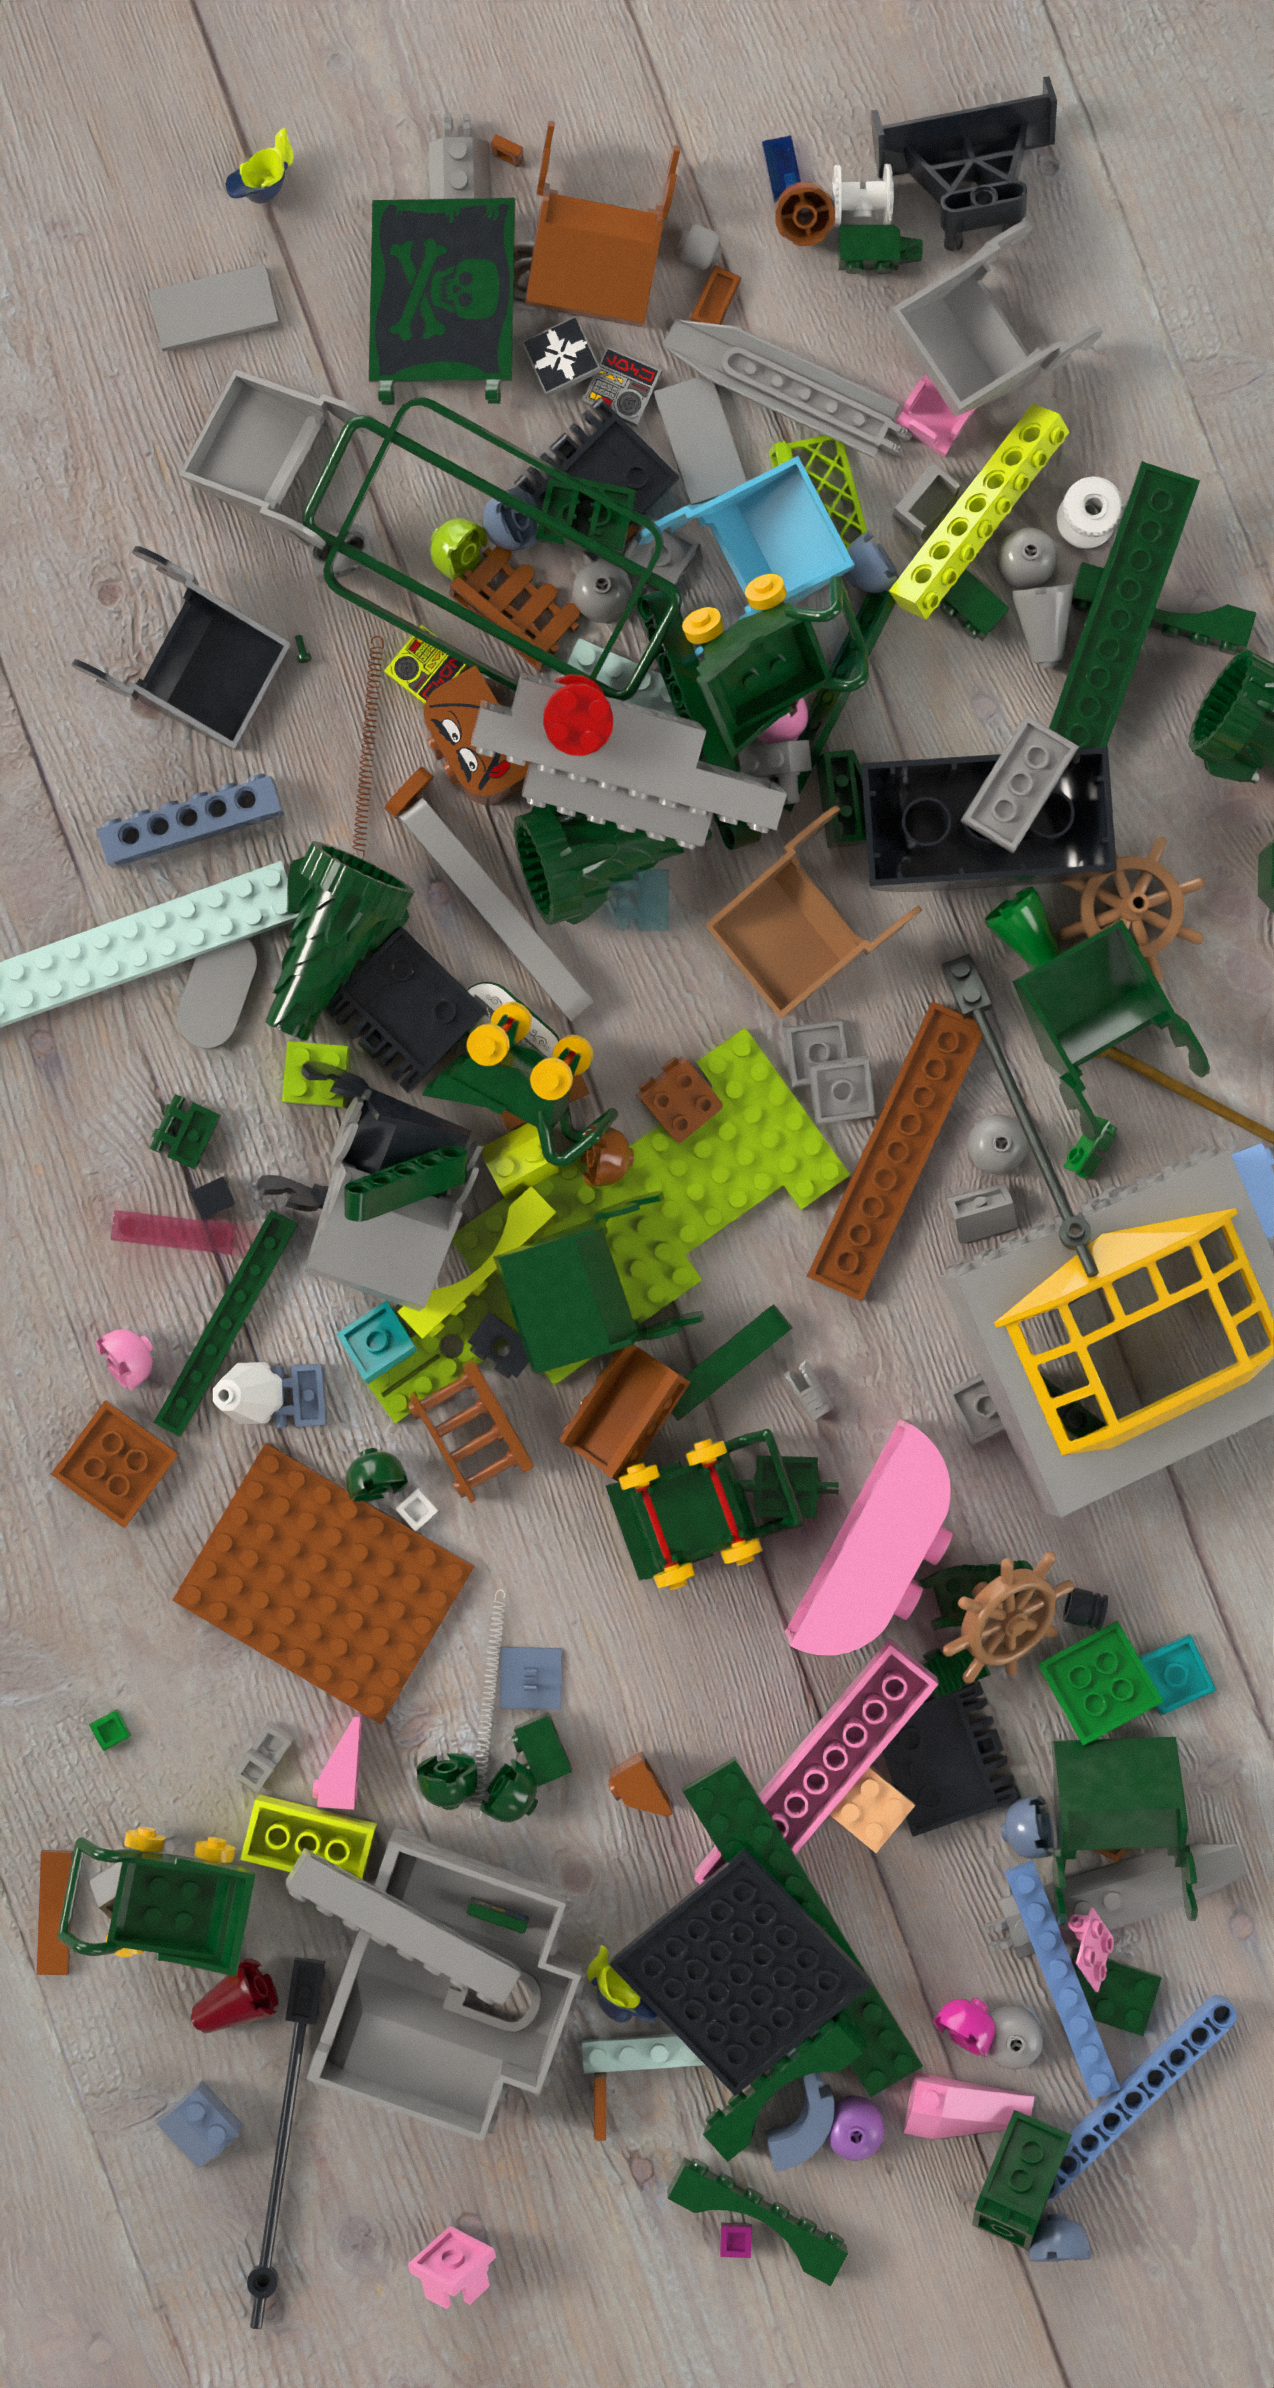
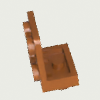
M682 1056L679 1059L673 1057L667 1061L661 1068L663 1072L655 1079L652 1076L646 1079L638 1087L640 1091L636 1094L642 1104L651 1111L678 1143L686 1140L723 1107L722 1101L690 1062Z

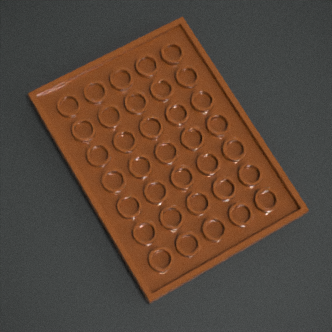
M266 1442L172 1601L370 1719L382 1724L475 1566L365 1501L354 1502V1499L350 1500L348 1491Z

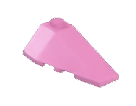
M914 2072L903 2134L940 2139L1006 2130L1014 2110L1031 2117L1035 2096Z

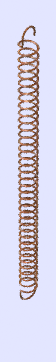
M374 636V637L371 639V642H370V643L372 644V640H373L374 638H376V637L380 638V639L382 640V647H372V648H370V651L373 652V653H371V654L369 655V656L372 658V659H370V660H382V658H375V657H372V656H371L372 654H383V653L374 652V651L371 650V649H374V648H381V649H382V648L384 647V640H383V638L380 637V636ZM369 660L371 664L368 667L372 670H369L368 673L370 671H381L379 669H373L370 667L372 665L381 666V664H376ZM369 673L370 676H368L367 678L369 679V677H374V676L380 677V675H374V674ZM369 679L370 681L367 682V685H369V686H371V687H367V688H366V690L369 691L367 694H372V693L379 694V692L370 691V690H368V688H380V687H379V686H372V685H370V684H368V683H370V682H380V681H375V680ZM366 694V696L369 698H367L365 701L369 704L365 705V707L368 709L364 712L368 715H365L364 718L367 716H377L374 714L367 713L366 711H377V709L367 707V705H378V703L368 702L367 700L379 698L371 697ZM365 718L367 721H364L363 723L365 724V722H377V721H376V720H371V719ZM365 724L366 726L363 727V730H365V731H367V732L362 733V735L365 736V738H363V739H375V737L366 736V735H364V734H365V733H376V732H374V731H369V730H366V729H364V728H367V727H375V728H376V726H372V725ZM362 739V741L365 743H363L361 746L366 749L361 750V752L364 754L360 757L364 760L360 761V763L363 761H373L362 757L367 755H374L363 752V750H374L373 748H368L363 745L375 743L367 742ZM361 763L362 765H364L361 767H373L372 765ZM361 769L362 772H360V773H365V772H371V773H372V771H368V770H364V769ZM360 773L359 775L363 777H360L358 779L362 783L358 784V786L361 788L357 791L362 794L357 795V797L360 798V800H357L356 802L360 805L356 806V808L361 806H369L366 804L359 803L358 801H370V799L359 797L360 795H370L369 793H364L359 790L371 789L360 786V784H371V782L362 781L360 779L372 777L365 776ZM357 808L358 810H361V811H357L356 814H357L358 812H369V811H368V810H363V809ZM357 814L359 817H356V818H368V816H364V815H360V814ZM355 818V820L359 822L355 823L354 825L360 828L354 829V831L357 832V834H354L353 836L358 839L353 840V842L358 845H354L352 847L356 850L363 851L362 859H364L365 850L355 848V846L366 845L357 843L355 841L366 839L356 837L355 835H366L367 833L356 831V829H367V827L358 826L356 824L368 822L361 821Z

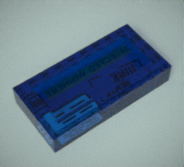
M791 135L762 141V150L774 203L778 202L781 193L788 186L801 182Z

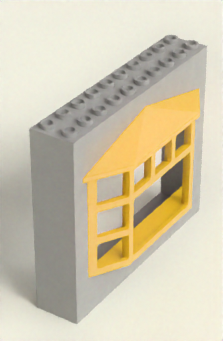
M1216 1147L1208 1150L1205 1148L1198 1149L1188 1154L1189 1160L1180 1163L1178 1160L1170 1162L1161 1167L1163 1170L1161 1173L1155 1175L1148 1173L1136 1178L1135 1185L1127 1188L1123 1185L1108 1192L1110 1196L1101 1200L1094 1198L1081 1205L1083 1209L1073 1214L1075 1217L1085 1219L1091 1227V1240L1087 1246L1099 1271L1094 1277H1087L1077 1252L1069 1250L1062 1245L1059 1238V1229L1063 1220L1060 1214L1054 1217L1056 1222L1045 1226L1042 1223L1027 1230L1029 1234L1021 1238L1013 1236L1000 1243L1002 1247L991 1251L989 1248L974 1254V1261L965 1264L961 1261L946 1268L947 1273L939 1277L1042 1513L1059 1518L1064 1517L1274 1414V1255L1229 1150L1217 1151ZM1221 1227L1234 1260L1215 1273H1212L1199 1242L1202 1238ZM1072 1228L1069 1232L1073 1235H1077L1081 1232V1230L1078 1228ZM1189 1246L1202 1279L1169 1294L1156 1261ZM1145 1267L1158 1295V1300L1125 1315L1112 1282ZM1239 1270L1251 1296L1252 1303L1231 1316L1219 1290L1218 1283ZM1101 1287L1115 1320L1081 1336L1068 1303ZM1207 1289L1238 1362L1117 1420L1088 1353L1087 1346ZM1057 1308L1071 1341L1033 1355L1019 1322ZM1257 1312L1269 1338L1270 1345L1248 1357L1236 1326ZM1075 1351L1089 1380V1385L1052 1398L1038 1365ZM1094 1394L1108 1425L1084 1437L1070 1440L1056 1408Z

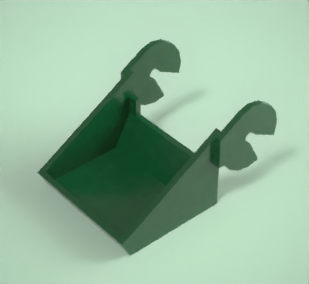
M1123 920L1110 924L1012 981L1044 1061L1062 1075L1059 1077L1061 1081L1059 1090L1067 1110H1075L1077 1108L1080 1113L1081 1131L1092 1141L1101 1137L1098 1122L1081 1093L1086 1087L1080 1079L1083 1073L1078 1066L1152 1023L1161 1030L1168 1026L1175 1048L1186 1045L1190 1052L1188 1053L1189 1069L1201 1078L1210 1073L1208 1058L1189 1023L1175 1013Z
M662 1191L639 1195L603 1208L594 1215V1219L493 1257L533 1373H542L632 1346L636 1341L669 1336L681 1332V1326L701 1323L705 1320L703 1312L696 1311L678 1315L648 1327L645 1326L644 1322L639 1324L638 1319H633L611 1255L605 1237L608 1233L605 1223L609 1218L640 1210L639 1206L661 1201L664 1199Z
M1176 1737L1096 1739L1085 1746H1082L1079 1740L1052 1741L1057 1850L1053 1852L1052 1873L1057 1924L1059 1926L1066 1924L1067 1913L1062 1894V1888H1066L1064 1871L1066 1859H1075L1077 1850L1168 1847V1856H1174L1175 1867H1181L1185 1913L1189 1921H1196L1198 1907L1192 1890V1884L1197 1883L1194 1858L1190 1852V1845H1185L1189 1827Z

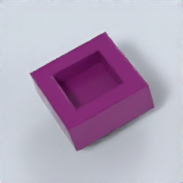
M721 2222L720 2257L751 2258L752 2224Z

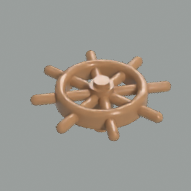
M1164 837L1156 839L1148 858L1137 856L1118 858L1116 852V871L1089 878L1087 882L1082 879L1060 882L1082 894L1079 903L1080 922L1059 929L1057 936L1061 940H1066L1082 933L1090 937L1100 931L1099 927L1117 920H1123L1128 930L1130 925L1132 926L1141 954L1156 980L1161 982L1163 974L1155 954L1168 946L1175 936L1196 945L1201 944L1204 940L1201 933L1181 924L1184 917L1183 896L1204 888L1205 880L1198 877L1178 884L1174 876L1159 864L1167 846V840ZM1126 870L1141 872L1132 892L1124 873ZM1111 875L1120 897L1099 888L1101 883ZM1153 877L1164 890L1146 896L1145 892ZM1094 899L1110 905L1114 909L1094 916ZM1169 901V919L1148 910ZM1143 921L1164 931L1156 940L1150 942Z
M1045 1553L1034 1571L1030 1569L1013 1570L1012 1560L1005 1558L1001 1561V1576L989 1584L986 1582L978 1583L972 1590L974 1599L968 1597L959 1599V1607L967 1610L962 1623L961 1637L946 1644L943 1647V1653L946 1656H952L966 1648L975 1657L963 1674L962 1678L965 1683H972L984 1665L999 1666L1005 1664L1006 1673L1013 1676L1017 1673V1659L1028 1653L1043 1636L1049 1638L1057 1637L1058 1629L1050 1625L1056 1610V1600L1073 1591L1075 1585L1073 1581L1066 1580L1052 1588L1044 1579L1056 1561L1055 1553ZM1036 1592V1597L1030 1599L1033 1593ZM988 1637L986 1642L982 1645V1639Z

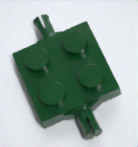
M757 1455L756 1473L753 1480L739 1479L740 1485H747L741 1486L743 1492H753L755 1498V1517H793L771 1455ZM781 1456L803 1518H816L817 1502L820 1494L838 1495V1489H827V1487L839 1488V1482H820L818 1457Z

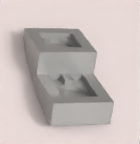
M269 1721L233 1776L256 1792H259L295 1737L272 1721Z

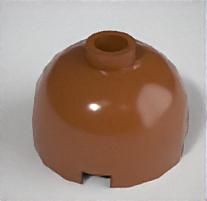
M797 182L788 186L781 193L775 207V223L779 233L797 246H812L822 242L835 223V207L829 193L821 185L813 182Z
M591 1125L589 1127L594 1131L598 1125ZM610 1127L599 1142L581 1155V1163H587V1172H582L583 1179L587 1185L602 1187L617 1183L625 1176L628 1167L633 1165L634 1151L632 1148H629V1143L623 1133ZM586 1131L584 1137L591 1131Z

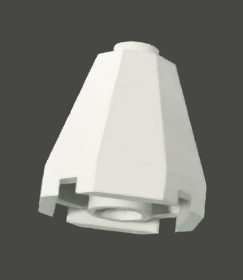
M266 1362L237 1363L213 1388V1402L222 1412L238 1424L268 1423L272 1418L270 1416L283 1405L282 1379L270 1371L269 1368L271 1367Z

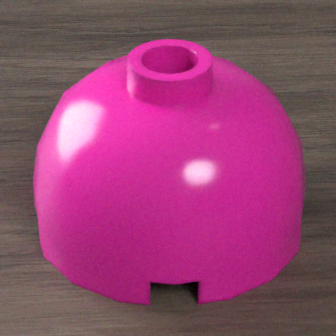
M963 1998L952 2000L942 2007L933 2020V2025L942 2034L947 2029L949 2035L953 2037L950 2039L951 2041L977 2056L980 2053L983 2057L986 2056L995 2037L994 2020L987 2013L989 2007L977 1998H973L972 2001Z

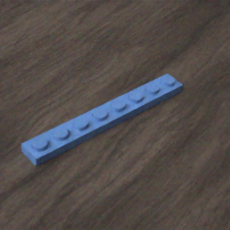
M1031 1860L1004 1870L1091 2100L1120 2090L1034 1861Z

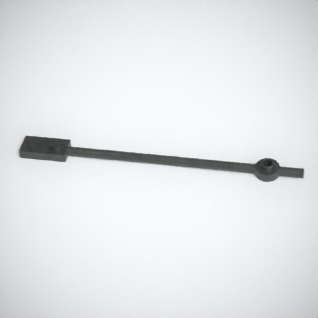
M970 954L941 964L942 971L963 1019L973 1016L1063 1220L1059 1229L1060 1241L1067 1249L1077 1252L1087 1277H1094L1099 1271L1087 1246L1091 1240V1227L1085 1219L1075 1217L986 1017L985 1011L992 1009V1003ZM1072 1228L1081 1230L1077 1235H1073L1069 1231Z

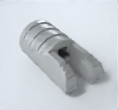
M804 1361L800 1364V1371L810 1387L805 1389L798 1376L792 1371H788L784 1375L807 1414L814 1421L835 1408V1405L808 1362Z

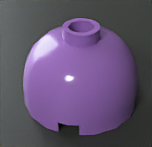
M852 2095L839 2102L836 2101L834 2103L832 2127L826 2138L827 2143L837 2155L846 2160L859 2161L868 2159L878 2151L884 2139L885 2125L882 2114L875 2103L865 2097Z

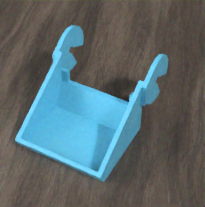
M799 456L702 505H687L654 522L659 526L661 532L668 527L670 533H673L692 519L698 518L701 526H709L744 594L747 585L755 578L765 574H776L783 579L787 590L783 602L791 605L798 603L829 584L832 577H840L854 568V563ZM647 528L636 537L639 545L648 544L655 539L652 532ZM750 605L744 607L746 614L738 618L740 620L762 612V610H755ZM702 646L695 650L697 658L704 657Z

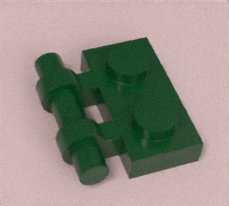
M174 1094L171 1103L165 1106L163 1111L165 1116L159 1128H155L152 1134L154 1139L149 1149L160 1153L164 1144L167 1143L172 1146L168 1153V1158L196 1170L222 1115L192 1102L187 1113L181 1110L185 1098ZM176 1118L184 1122L177 1136L174 1137L169 1133Z

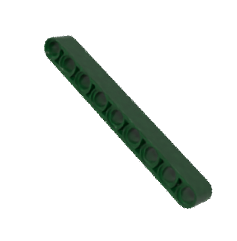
M661 590L641 595L637 600L638 613L649 642L670 603L669 596ZM679 612L655 657L675 713L678 717L699 722L706 730L698 761L740 772L735 758L731 759L725 749L696 680L699 677L696 669L699 666V660L695 654L693 644L688 641L682 628L684 620L681 612ZM713 813L722 840L729 850H735L760 840L761 832L750 829L746 822L739 820L737 825L720 821L717 814Z

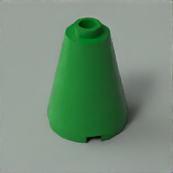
M1032 886L1015 893L1017 895L1016 898L1010 901L1006 899L985 917L986 921L984 923L1034 969L1057 956L1061 951L1039 894Z

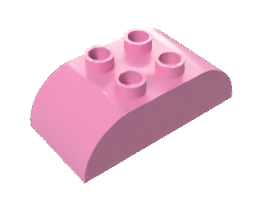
M899 1419L784 1632L791 1647L816 1655L849 1653L867 1645L879 1636L887 1627L893 1614L906 1621L916 1607L923 1587L917 1585L918 1582L913 1580V1577L923 1559L933 1565L938 1564L951 1541L953 1532L942 1526L948 1513L951 1493L947 1467L933 1442L913 1425Z

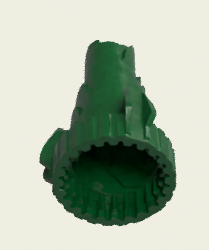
M1248 649L1244 652L1241 651L1215 679L1203 699L1191 726L1188 745L1196 756L1203 759L1205 769L1212 776L1256 784L1260 779L1257 768L1261 770L1264 767L1274 772V663Z
M547 803L545 808L533 806L531 812L516 816L514 819L515 846L521 871L538 913L544 922L549 925L562 921H567L573 925L580 923L591 916L613 896L610 886L634 879L632 874L651 869L661 860L685 853L683 849L685 847L677 845L674 838L666 837L665 841L647 837L646 831L636 828L635 833L623 831L617 828L616 822L606 820L605 825L587 820V814L576 812L575 816H569L557 812V806ZM708 829L705 841L710 840L712 838V832L710 829Z
M313 841L305 856L293 860L290 865L286 911L291 914L299 913L288 936L292 941L282 960V973L272 992L276 994V997L265 1022L284 1033L307 1041L322 1010L329 1004L340 984L343 986L346 984L357 960H363L368 949L375 952L407 922L409 918L407 907L415 891L391 873L360 857L331 845Z

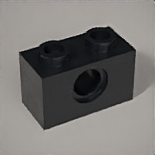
M492 1312L488 1313L468 1340V1343L472 1345L470 1351L483 1361L489 1357L497 1363L494 1369L507 1379L512 1375L518 1378L529 1363L520 1334ZM502 1338L509 1342L510 1352L506 1356H498L494 1352L493 1346L496 1340Z

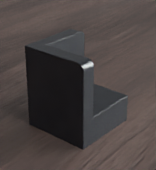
M222 1176L190 1191L202 1219H210L216 1216L218 1212L235 1204V1200L227 1185L229 1182L226 1177Z

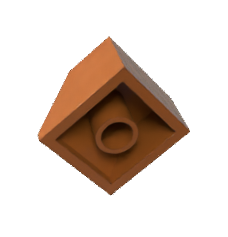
M642 1751L610 1769L608 1787L616 1801L622 1799L625 1806L666 1817L673 1814V1804Z

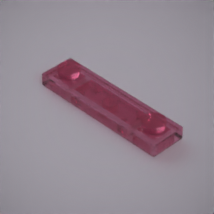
M114 1210L111 1240L232 1255L236 1225Z

